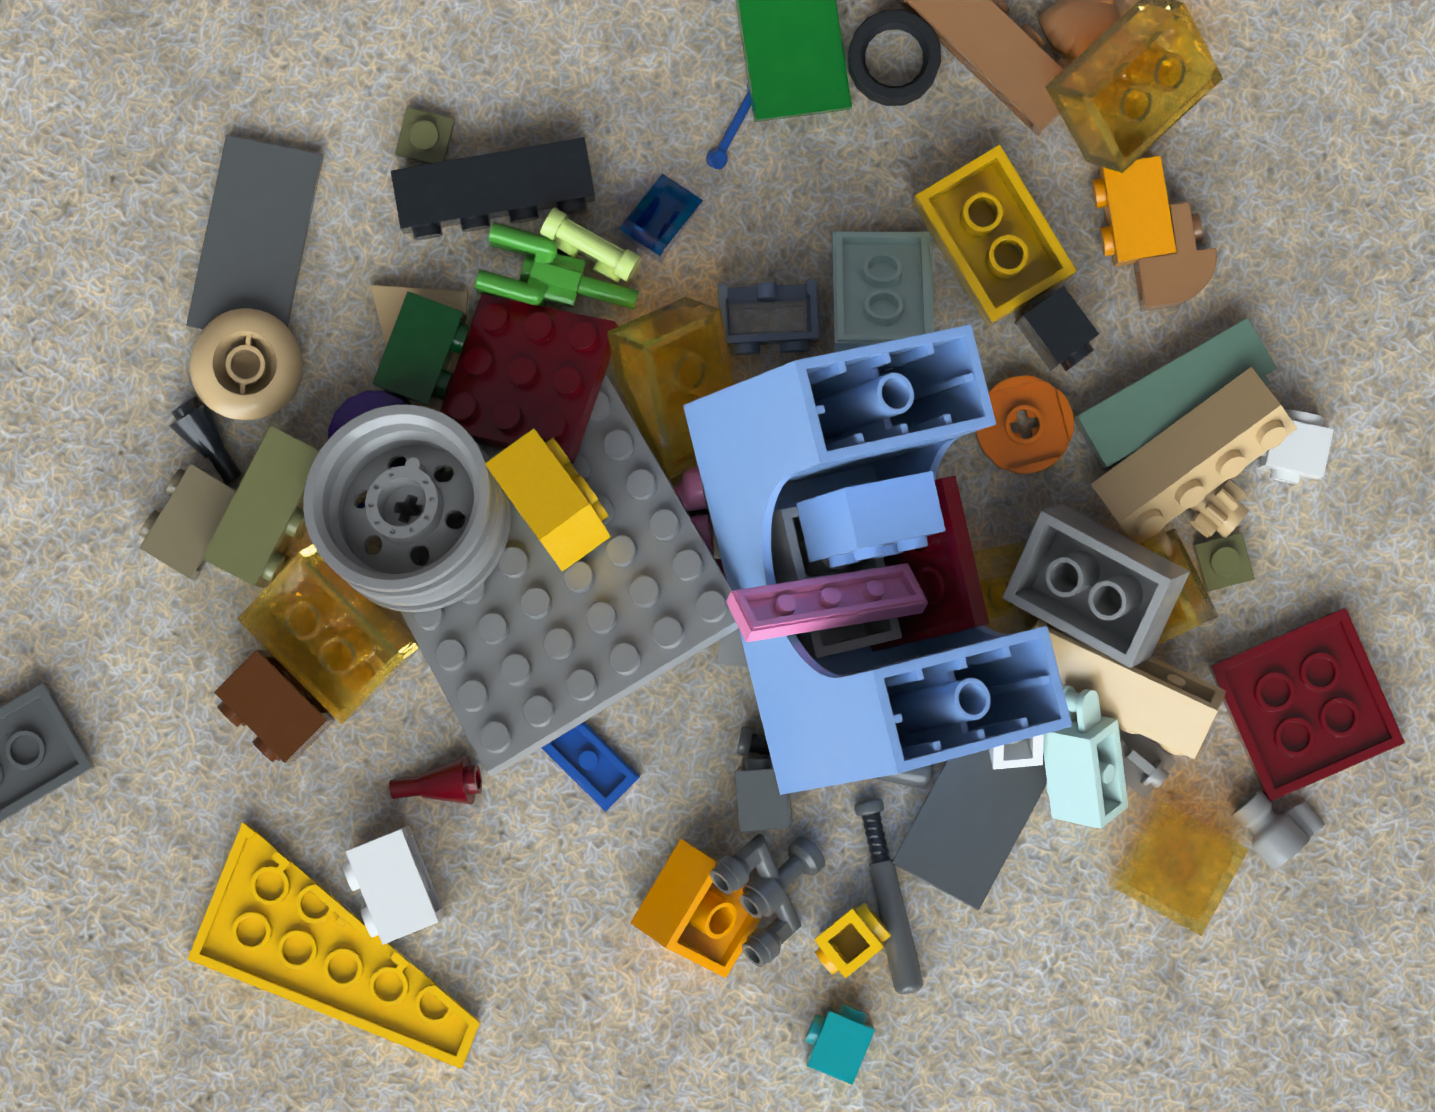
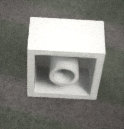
M409 825L345 851L348 861L342 863L346 879L352 891L361 890L367 904L364 909H361L363 921L370 936L375 937L379 935L383 945L438 923L446 916Z

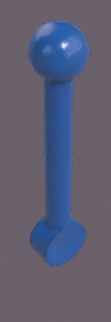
M748 83V93L717 149H711L707 153L706 162L712 168L722 169L726 165V151L751 107Z

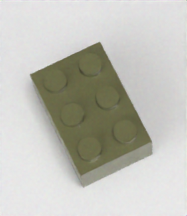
M270 425L201 559L253 586L267 588L268 584L272 581L278 584L291 560V557L284 553L292 538L301 540L307 531L303 510L304 489L310 468L320 450Z

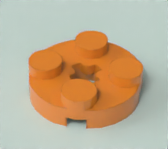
M1028 375L1005 379L991 389L989 397L996 425L975 431L978 445L984 455L998 468L1015 474L1037 473L1055 464L1067 450L1074 432L1073 412L1065 395L1050 383ZM1020 411H1025L1027 418H1036L1038 422V427L1031 430V438L1023 439L1020 432L1013 433L1010 424L1017 421L1016 413Z

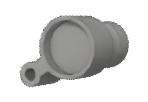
M1262 790L1254 793L1231 814L1242 828L1252 831V846L1273 871L1296 855L1310 841V838L1325 825L1306 801L1282 814L1274 813L1272 802L1269 801Z

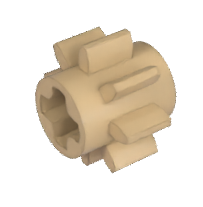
M1232 479L1226 480L1207 494L1199 504L1190 508L1196 515L1189 523L1206 538L1208 536L1211 537L1215 531L1226 538L1249 512L1240 503L1247 495V492Z

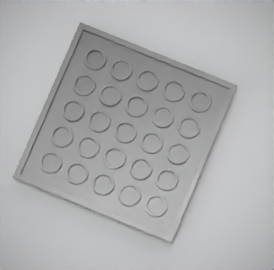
M607 375L604 376L575 463L571 464L577 473L585 479L597 496L600 504L608 513L609 517L604 519L602 523L611 537L562 572L510 501L511 528L508 542L498 564L488 578L465 598L446 607L426 612H401L483 767L492 777L738 629V625L726 603L730 592L733 591L613 382ZM489 446L483 451L492 459L505 448ZM453 469L443 475L442 483L451 480L454 475ZM409 515V517H408V519H407L408 522L410 521V519H411V517H412L411 515ZM466 518L447 523V525L451 529H459L464 526ZM382 544L366 547L369 555H375L380 552ZM421 547L423 551L418 566H423L429 561V551L427 548Z

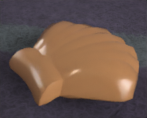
M1057 0L1044 9L1037 19L1051 47L1067 58L1074 60L1100 62L1117 53L1128 45L1129 42L1128 33L1114 5L1115 0Z

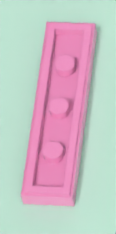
M905 563L733 590L730 592L726 603L745 642H752L921 614L924 612L928 601L909 564Z

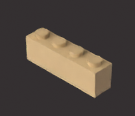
M1250 367L1102 475L1091 486L1130 539L1140 544L1145 539L1158 534L1167 523L1182 512L1199 504L1207 494L1226 480L1239 475L1248 464L1263 453L1279 446L1297 427L1254 369Z
M1041 619L1038 620L1034 629L1043 626L1048 627L1062 685L1072 686L1079 693L1084 689L1096 691L1099 696L1101 716L1118 719L1119 729L1122 731L1148 737L1158 742L1164 750L1171 754L1186 755L1192 759L1196 758L1225 696V690L1152 656L1150 659L1130 668Z

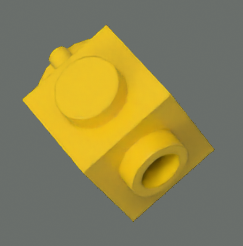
M864 902L858 908L854 905L816 936L814 941L818 944L819 948L814 953L832 975L839 970L846 979L883 949L885 941L891 937V934L880 918Z

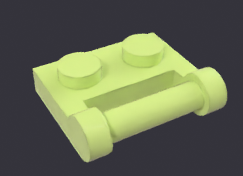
M555 207L549 213L540 230V234L556 241L558 246L557 252L577 258L578 254L596 263L592 269L595 273L615 284H618L620 279L632 283L641 267V256L630 249L625 251L569 220L567 214Z

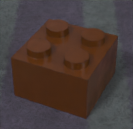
M255 650L214 692L222 700L217 706L220 712L236 727L240 725L245 727L247 725L257 735L252 743L271 762L275 760H282L284 763L296 761L337 720L268 650Z

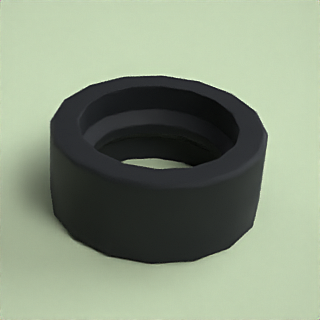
M903 9L883 10L869 16L855 30L848 50V71L855 87L869 100L885 106L906 105L921 98L933 85L941 64V48L934 29L921 16ZM899 29L910 33L918 41L923 51V64L919 74L911 82L902 86H888L878 82L870 74L866 66L865 53L869 42L877 34L886 30Z

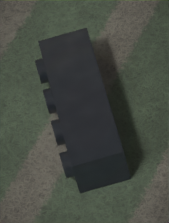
M585 137L391 170L400 229L404 234L413 233L414 240H425L442 236V227L460 224L462 232L486 229L491 227L490 219L509 216L510 223L529 222L539 219L538 211L554 207L567 215L576 214L587 210V202L596 201Z

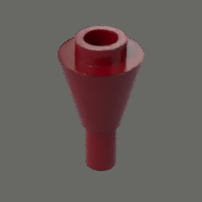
M464 756L424 772L418 777L390 780L389 790L392 799L422 796L427 799L472 805L475 800V794H481L482 776L479 766L477 764L472 765L469 757Z

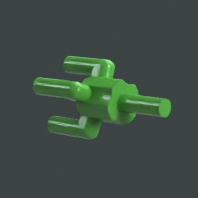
M493 222L488 241L491 242L490 246L526 257L519 280L479 270L475 283L477 293L538 306H544L547 300L571 308L574 307L576 298L580 294L634 310L639 294L638 290L584 276L586 261L557 252L558 246L555 240Z

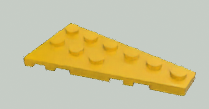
M243 821L241 823L187 960L462 1069L481 1021L391 944L386 943L383 945L379 935L371 937L365 923L247 822Z

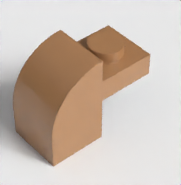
M1190 202L1169 205L1177 253L1141 258L1133 264L1141 312L1171 308L1189 301L1204 289L1214 273L1217 249L1197 250L1196 243L1203 241L1202 225L1199 214H1191Z

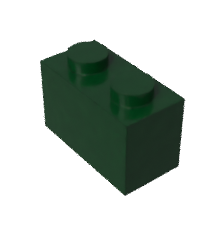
M407 291L372 384L433 408L436 398L440 400L445 399L454 373L447 371L453 353L462 354L469 338L471 327L465 325L467 315L462 311Z

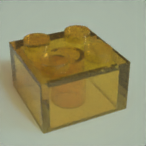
M1155 799L1109 886L1202 936L1249 849L1163 801Z

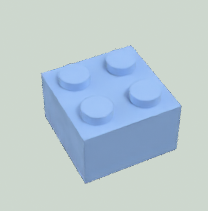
M932 471L847 487L796 503L809 562L829 559L830 568L857 563L860 560L869 558H883L900 554L904 551L929 546L927 536L946 531Z

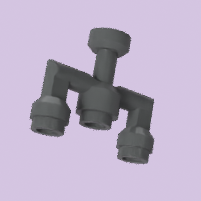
M758 834L735 855H725L715 864V868L710 872L713 883L725 894L730 895L733 891L743 887L740 902L743 908L754 918L760 919L763 915L768 917L775 912L777 918L766 928H756L747 937V941L742 944L745 956L758 967L773 961L780 954L781 944L801 927L800 920L785 889L802 873L816 875L825 866V859L821 851L805 837H798L789 845V859L778 869L764 836ZM756 867L758 874L749 881V874Z

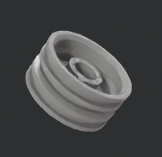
M391 405L373 409L355 417L328 439L317 454L307 476L303 510L309 537L320 557L359 594L369 601L391 610L426 612L446 607L465 598L477 589L492 573L508 542L511 528V503L485 465L490 458L460 424L434 409L416 405ZM400 457L406 458L405 466L390 469L392 461ZM445 467L452 468L454 470L451 480L442 483ZM367 492L365 507L357 508V497L361 493ZM409 515H411L412 517H411L410 521L408 522L407 519H408ZM466 518L464 526L459 529H451L447 525V523ZM382 544V548L377 554L369 555L367 553L366 547ZM421 547L427 548L429 551V561L423 566H418L423 551Z

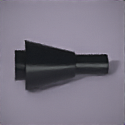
M194 396L171 412L176 420L169 427L205 459L208 458L226 484L242 473L225 449L226 443L213 410L203 402L200 403L197 397Z

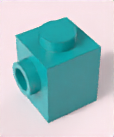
M841 1003L839 1011L828 1007L824 1017L815 1014L805 1038V1042L812 1044L806 1059L807 1067L853 1085L875 1032L874 1026L866 1023L869 1014Z

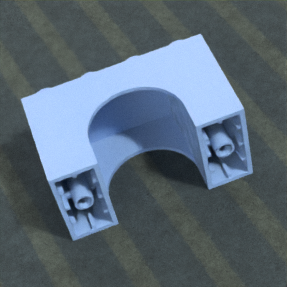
M971 324L795 360L683 405L725 576L732 590L776 584L771 553L773 512L796 507L798 502L839 489L929 471L933 472L934 480H936L942 457L955 440L966 434L996 425ZM984 625L872 652L871 646L816 659H813L808 654L795 634L745 642L740 632L780 795L899 774L1072 727L1047 626L1005 634L993 631Z

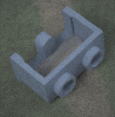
M816 279L806 280V284L777 285L776 282L757 283V286L728 288V284H718L721 347L731 346V355L760 354V345L780 344V353L809 351V342L819 341Z

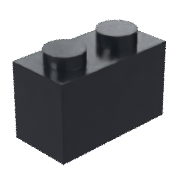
M1064 286L1025 313L1016 323L1050 371L1059 364H1061L1065 371L1075 366L1094 351L1090 342L1099 335Z

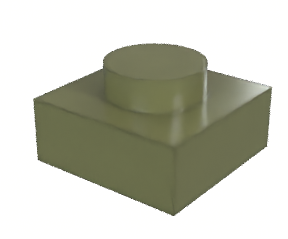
M407 107L395 155L426 164L445 161L455 119Z
M1242 532L1229 535L1226 538L1222 537L1193 545L1205 592L1255 580Z

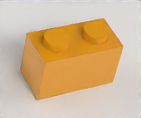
M1161 156L1102 165L1098 170L1099 178L1092 179L1091 185L1095 207H1104L1107 226L1099 228L1100 243L1104 257L1112 255L1113 266L1115 267L1134 264L1141 258L1176 254Z

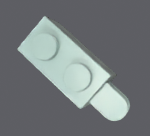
M1062 685L1072 727L1043 735V754L1047 777L1046 789L1050 799L1051 815L1054 819L1102 829L1128 808L1118 719L1101 716L1099 696L1096 691L1084 689L1079 693L1072 686Z

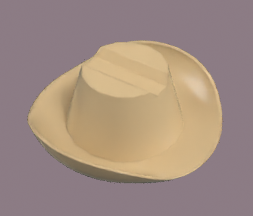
M233 309L215 317L201 331L191 352L190 376L197 395L211 410L230 419L256 420L278 412L292 400L302 379L303 360L296 338L281 320L258 309Z

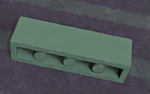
M1246 318L1074 418V422L1100 467L1104 469L1111 464L1115 467L1250 367L1254 369L1266 386L1270 384L1266 375L1276 370L1277 367L1251 322Z

